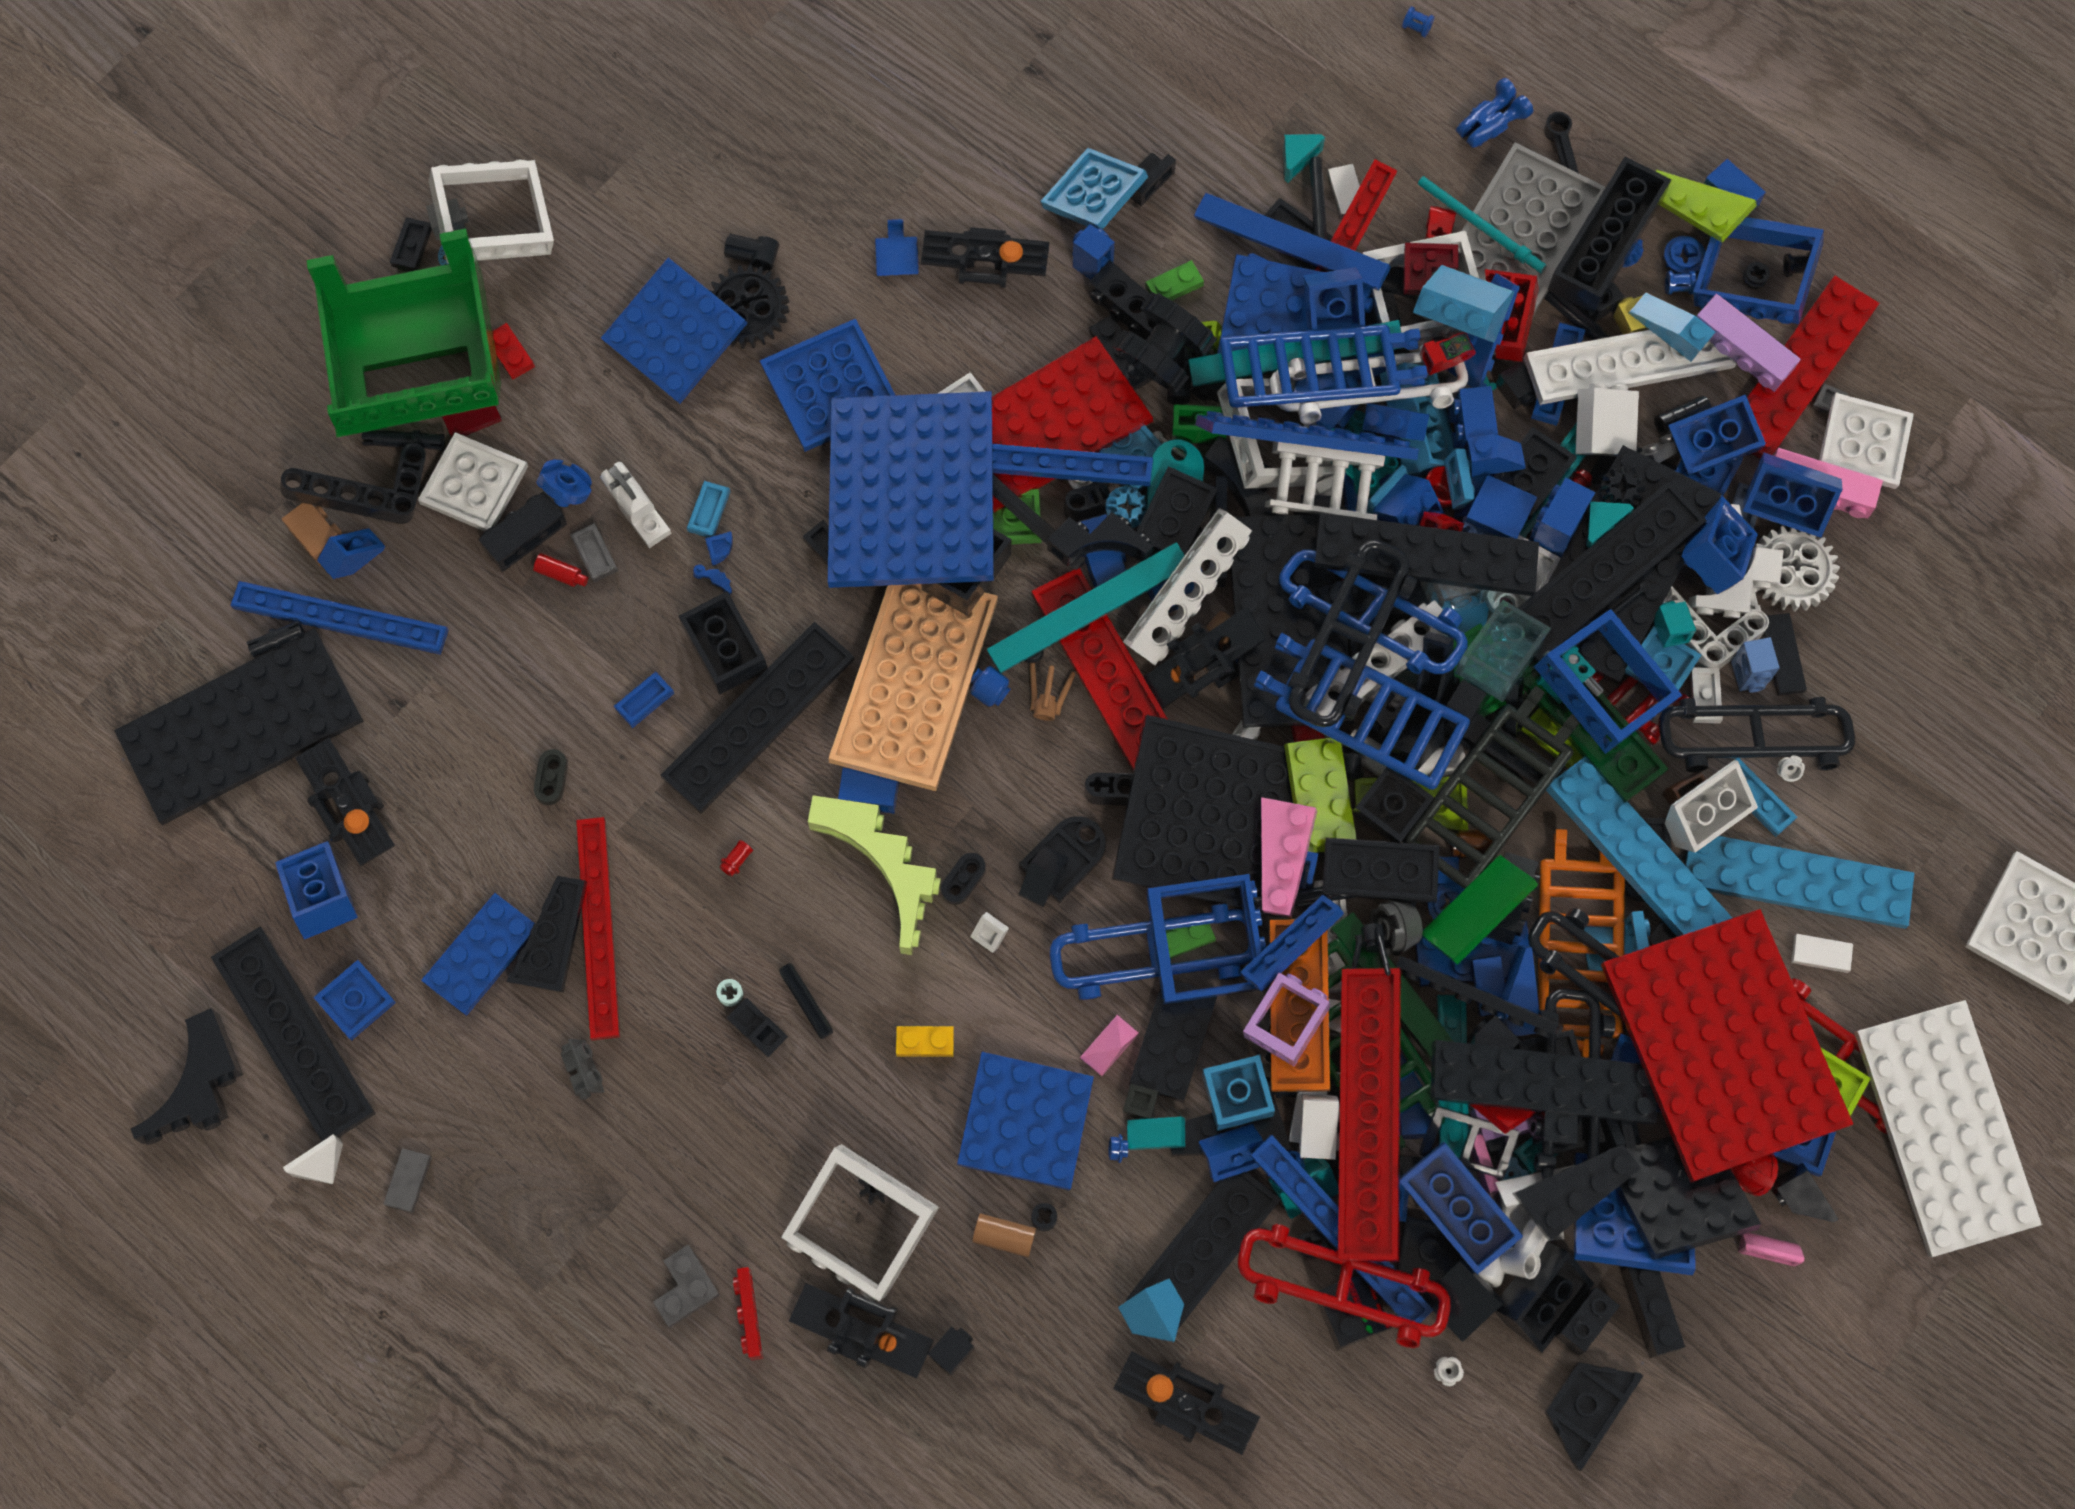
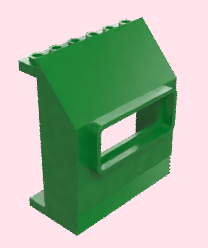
M466 228L439 234L442 247L449 262L447 265L346 285L333 255L306 260L308 271L315 284L332 403L327 405V410L335 427L336 438L499 405L501 380L483 275ZM468 351L472 372L470 377L367 397L364 372Z

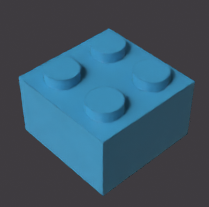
M1260 1055L1203 1069L1202 1077L1217 1131L1273 1117L1275 1109Z

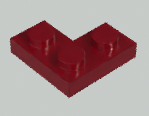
M1405 242L1404 295H1420L1422 287L1432 277V272H1436L1441 265L1458 271V244Z

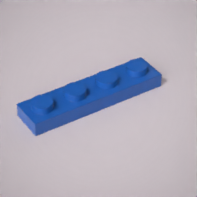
M1559 323L1552 348L1581 343L1585 329ZM1537 398L1531 419L1557 426L1565 400L1540 405Z
M1322 895L1240 973L1249 983L1262 992L1276 979L1279 973H1282L1344 915L1342 909Z

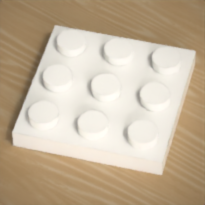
M1835 393L1832 397L1819 460L1883 480L1882 486L1896 489L1900 484L1914 413Z
M455 432L418 498V502L425 507L486 531L490 527H496L526 472L528 464L523 460Z

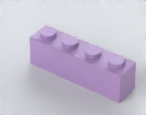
M1718 294L1696 316L1715 331V334L1709 341L1716 346L1720 353L1728 355L1737 362V365L1742 370L1751 373L1762 386L1770 388L1774 392L1792 373L1801 360Z

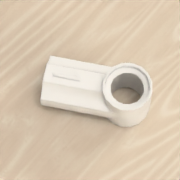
M1530 1219L1521 1233L1524 1237L1516 1242L1514 1248L1510 1247L1504 1252L1500 1261L1501 1269L1504 1273L1527 1279H1533L1538 1274L1541 1264L1539 1255L1548 1241L1534 1221Z

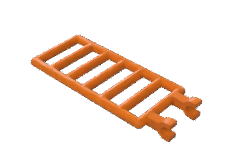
M1556 829L1553 835L1554 859L1545 858L1540 861L1539 916L1550 911L1551 897L1613 900V916L1587 915L1589 917L1587 926L1613 928V944H1602L1618 956H1623L1625 878L1600 850L1599 861L1567 860V830ZM1551 870L1614 873L1613 889L1551 886ZM1548 923L1539 938L1540 943L1548 950L1596 954L1581 942L1550 940V924L1555 923ZM1538 957L1539 1010H1545L1546 998L1549 995V979H1569L1557 970L1554 974H1547L1542 971L1539 966L1542 959ZM1575 969L1592 982H1608L1603 971ZM1561 999L1557 1002V1007L1589 1009L1588 1005L1583 1001ZM1600 1003L1601 1010H1610ZM1612 1011L1616 1021L1615 1032L1612 1038L1618 1039L1620 1034H1624V1020ZM1563 1024L1562 1032L1573 1029L1575 1036L1589 1037V1026Z

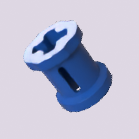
M1411 6L1403 20L1402 28L1406 29L1408 27L1421 33V36L1425 38L1432 27L1435 16H1426L1415 11V7ZM1415 19L1417 21L1422 22L1423 24H1419L1413 20Z
M1673 271L1666 272L1665 293L1667 295H1671L1672 292H1687L1688 295H1693L1696 285L1695 271H1689L1688 274H1673Z

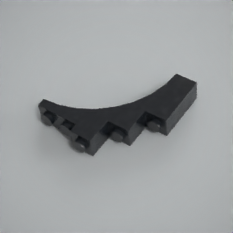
M1219 436L1204 457V468L1214 476L1227 477V488L1236 498L1245 517L1285 515L1272 513V508L1265 507L1266 501L1270 499L1276 500L1267 494L1271 487L1244 488L1232 443ZM1263 463L1264 468H1272L1267 464Z

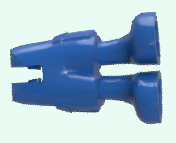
M1500 79L1496 83V96L1492 102L1486 100L1481 102L1457 126L1455 131L1462 138L1473 132L1467 139V143L1471 148L1481 146L1487 140L1503 133L1508 129L1510 121L1526 119L1533 114V106L1529 99L1523 95L1516 98V89L1509 79ZM1510 105V107L1505 112H1498L1502 108Z

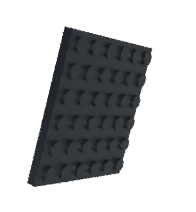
M1146 715L1111 880L1155 888L1249 874L1250 881H1255L1257 897L1262 896L1261 797L1293 803L1284 746ZM1240 887L1182 895L1217 904H1228V906L1243 909ZM1261 912L1262 914H1266V915H1270V916H1277V915H1272V914H1267V913Z

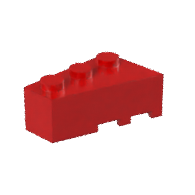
M1484 269L1487 282L1491 283L1497 273L1520 286L1509 320L1504 321L1502 327L1503 338L1501 344L1496 345L1495 354L1498 359L1523 362L1539 292L1538 278L1535 275Z

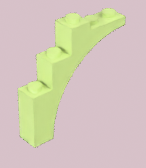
M813 795L808 817L809 829L832 835L851 844L866 855L882 872L894 893L899 908L901 922L900 952L901 954L912 955L913 947H918L921 931L916 930L918 920H923L925 903H921V901L932 903L934 894L939 895L941 878H937L936 869L905 864L911 862L913 847L908 846V838L905 836L877 832H882L884 815H880L879 805Z

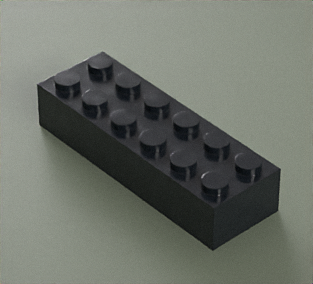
M1625 156L1555 269L1547 290L1595 313L1663 201L1672 179Z

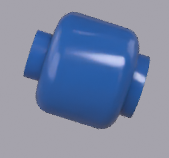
M992 666L986 667L984 671L978 668L971 679L973 684L970 689L971 695L987 707H991L994 704L999 706L1011 690L1008 687L1009 679Z

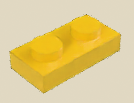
M897 1026L896 1056L954 1057V1026Z

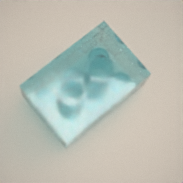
M1502 600L1463 654L1455 673L1503 702L1543 646L1551 628Z

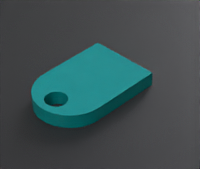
M1170 440L1156 449L1152 455L1154 462L1151 486H1147L1146 505H1150L1168 466L1203 482L1204 462L1195 446L1184 440ZM1178 447L1182 449L1185 454L1184 459L1181 461L1175 460L1171 455L1172 448Z

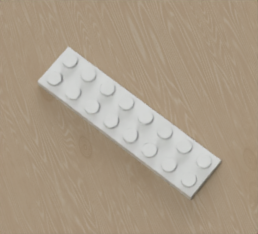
M1651 330L1527 352L1523 357L1540 405L1578 398V389H1587L1591 383L1606 384V389H1612V385H1626L1628 388L1731 369L1737 365V362L1728 355L1720 353L1710 341H1708L1694 360L1690 362Z

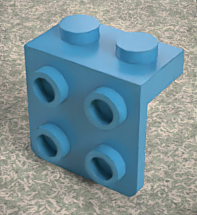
M1643 911L1631 912L1627 919H1625L1624 955L1649 947L1647 936H1650V924L1648 919H1644ZM1586 926L1584 929L1585 932L1600 943L1613 944V928ZM1585 954L1588 970L1603 971L1601 964L1606 960L1597 954Z

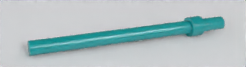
M1425 176L1421 177L1418 181L1420 187L1513 253L1514 258L1520 263L1528 264L1540 274L1544 272L1547 265L1532 255V251L1525 245L1520 246Z

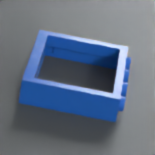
M1746 217L1728 236V238L1811 251L1794 305L1707 290L1722 245L1715 238H1710L1693 291L1694 306L1703 309L1718 294L1744 315H1749L1756 319L1777 320L1783 324L1800 323L1824 244L1823 229Z
M1611 609L1550 651L1534 666L1605 754L1682 696L1675 685ZM1597 630L1602 633L1658 701L1656 705L1622 730H1620L1560 657Z
M1249 874L1147 889L1146 896L1163 1004L1259 991L1251 983L1246 982L1175 993L1161 898L1240 887L1252 961L1266 948L1264 937H1259L1258 926L1262 925L1260 909H1255L1253 898L1257 897V888L1255 887V881H1250Z

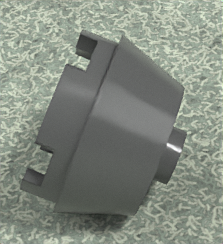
M1384 900L1377 908L1371 910L1369 924L1377 923L1384 927L1387 954L1401 955L1420 942L1423 932L1422 921L1419 912L1412 904Z

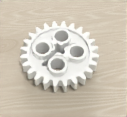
M1784 526L1780 527L1778 534L1776 531L1771 530L1768 537L1763 536L1759 541L1760 544L1757 543L1755 547L1784 550L1783 555L1785 559L1782 561L1781 578L1786 581V584L1778 583L1771 585L1770 589H1764L1765 593L1762 598L1766 599L1771 596L1773 598L1772 606L1778 601L1782 602V610H1785L1788 604H1791L1794 612L1797 611L1800 604L1806 611L1811 604L1817 607L1821 600L1825 601L1829 593H1832L1836 587L1833 583L1837 582L1839 576L1835 573L1840 569V566L1833 564L1838 556L1829 555L1833 546H1823L1826 540L1825 537L1817 540L1815 539L1816 536L1807 535L1802 531L1797 532L1794 528H1790L1789 532H1787ZM1802 553H1808L1812 559H1806ZM1803 578H1809L1814 585L1807 584Z

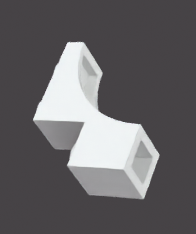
M1753 548L1743 580L1718 595H1696L1689 597L1688 605L1692 609H1697L1696 614L1713 615V611L1724 612L1723 617L1738 619L1740 614L1750 613L1753 583L1754 588L1770 589L1771 585L1780 583L1784 550Z

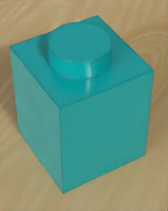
M1670 601L1659 606L1653 622L1663 648L1689 643L1696 632V627L1686 601L1679 603Z

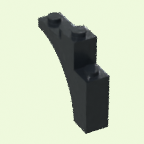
M1430 631L1423 637V652L1433 662L1442 663L1446 661L1454 650V638ZM1454 668L1444 674H1434L1423 669L1419 674L1415 691L1446 706L1459 686L1460 678L1454 677ZM1416 704L1389 756L1405 763L1432 711ZM1441 717L1415 767L1416 770H1419L1445 741L1443 717Z
M210 1008L185 1020L188 1032V1054L183 1074L174 1092L162 1107L151 1117L131 1128L132 1135L138 1142L146 1143V1145L154 1144L163 1139L162 1135L171 1131L180 1132L190 1127L191 1122L201 1130H211L220 1126L221 1121L228 1118L217 1087H226L235 1083L236 1078L242 1076L243 1072L221 1016L214 1009Z

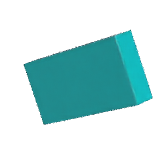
M1166 1117L1127 1120L1128 1149L1146 1150L1185 1147V1118Z

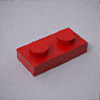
M507 323L492 331L496 356L512 380L535 367L533 361Z

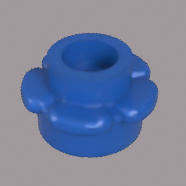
M1121 1134L1118 1137L1109 1138V1160H1117L1118 1163L1122 1162V1158L1128 1157V1140H1122Z

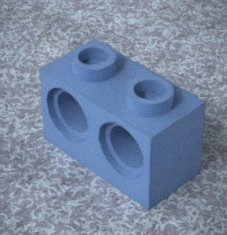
M1771 637L1744 642L1731 660L1739 691L1749 690L1750 693L1764 690L1779 670Z

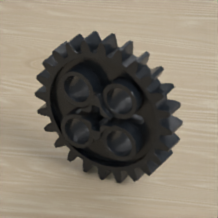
M738 265L737 273H734L729 268L728 277L719 274L721 282L712 281L711 284L714 291H709L722 302L728 298H735L733 303L726 305L748 323L732 341L731 347H734L737 341L740 342L742 349L745 348L747 342H750L752 348H755L756 341L758 340L765 345L766 336L774 340L773 331L782 332L779 323H787L786 316L783 314L790 313L789 307L786 305L789 303V298L785 295L787 293L785 286H780V279H773L771 271L764 275L761 266L754 272L752 265L748 266L747 271H743L741 265ZM752 287L759 288L756 293H748ZM748 304L749 308L745 309L744 306ZM763 309L770 310L769 313L764 316L758 315V313Z

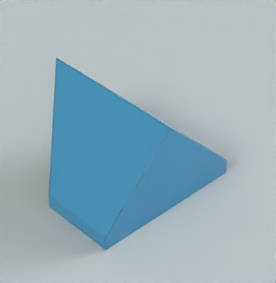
M1169 1278L1144 1289L1119 1306L1118 1309L1132 1334L1175 1342L1184 1303Z

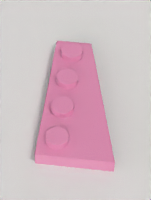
M1261 797L1262 911L1264 913L1292 918L1317 815L1315 807Z

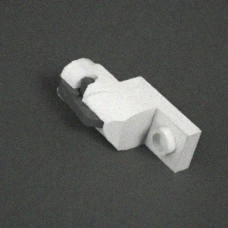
M617 462L612 468L602 472L601 480L616 500L621 512L648 548H651L671 534L669 527L657 513L653 503L622 462Z

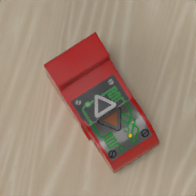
M1461 332L1438 342L1433 340L1424 343L1419 355L1424 365H1426L1430 376L1470 359L1475 355L1476 351L1467 333Z

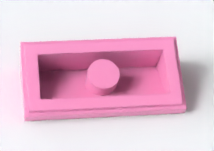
M1749 1232L1741 1234L1738 1251L1740 1254L1794 1267L1804 1262L1802 1249L1797 1244Z

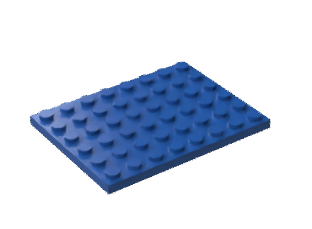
M992 392L832 398L828 538L829 588L994 581Z

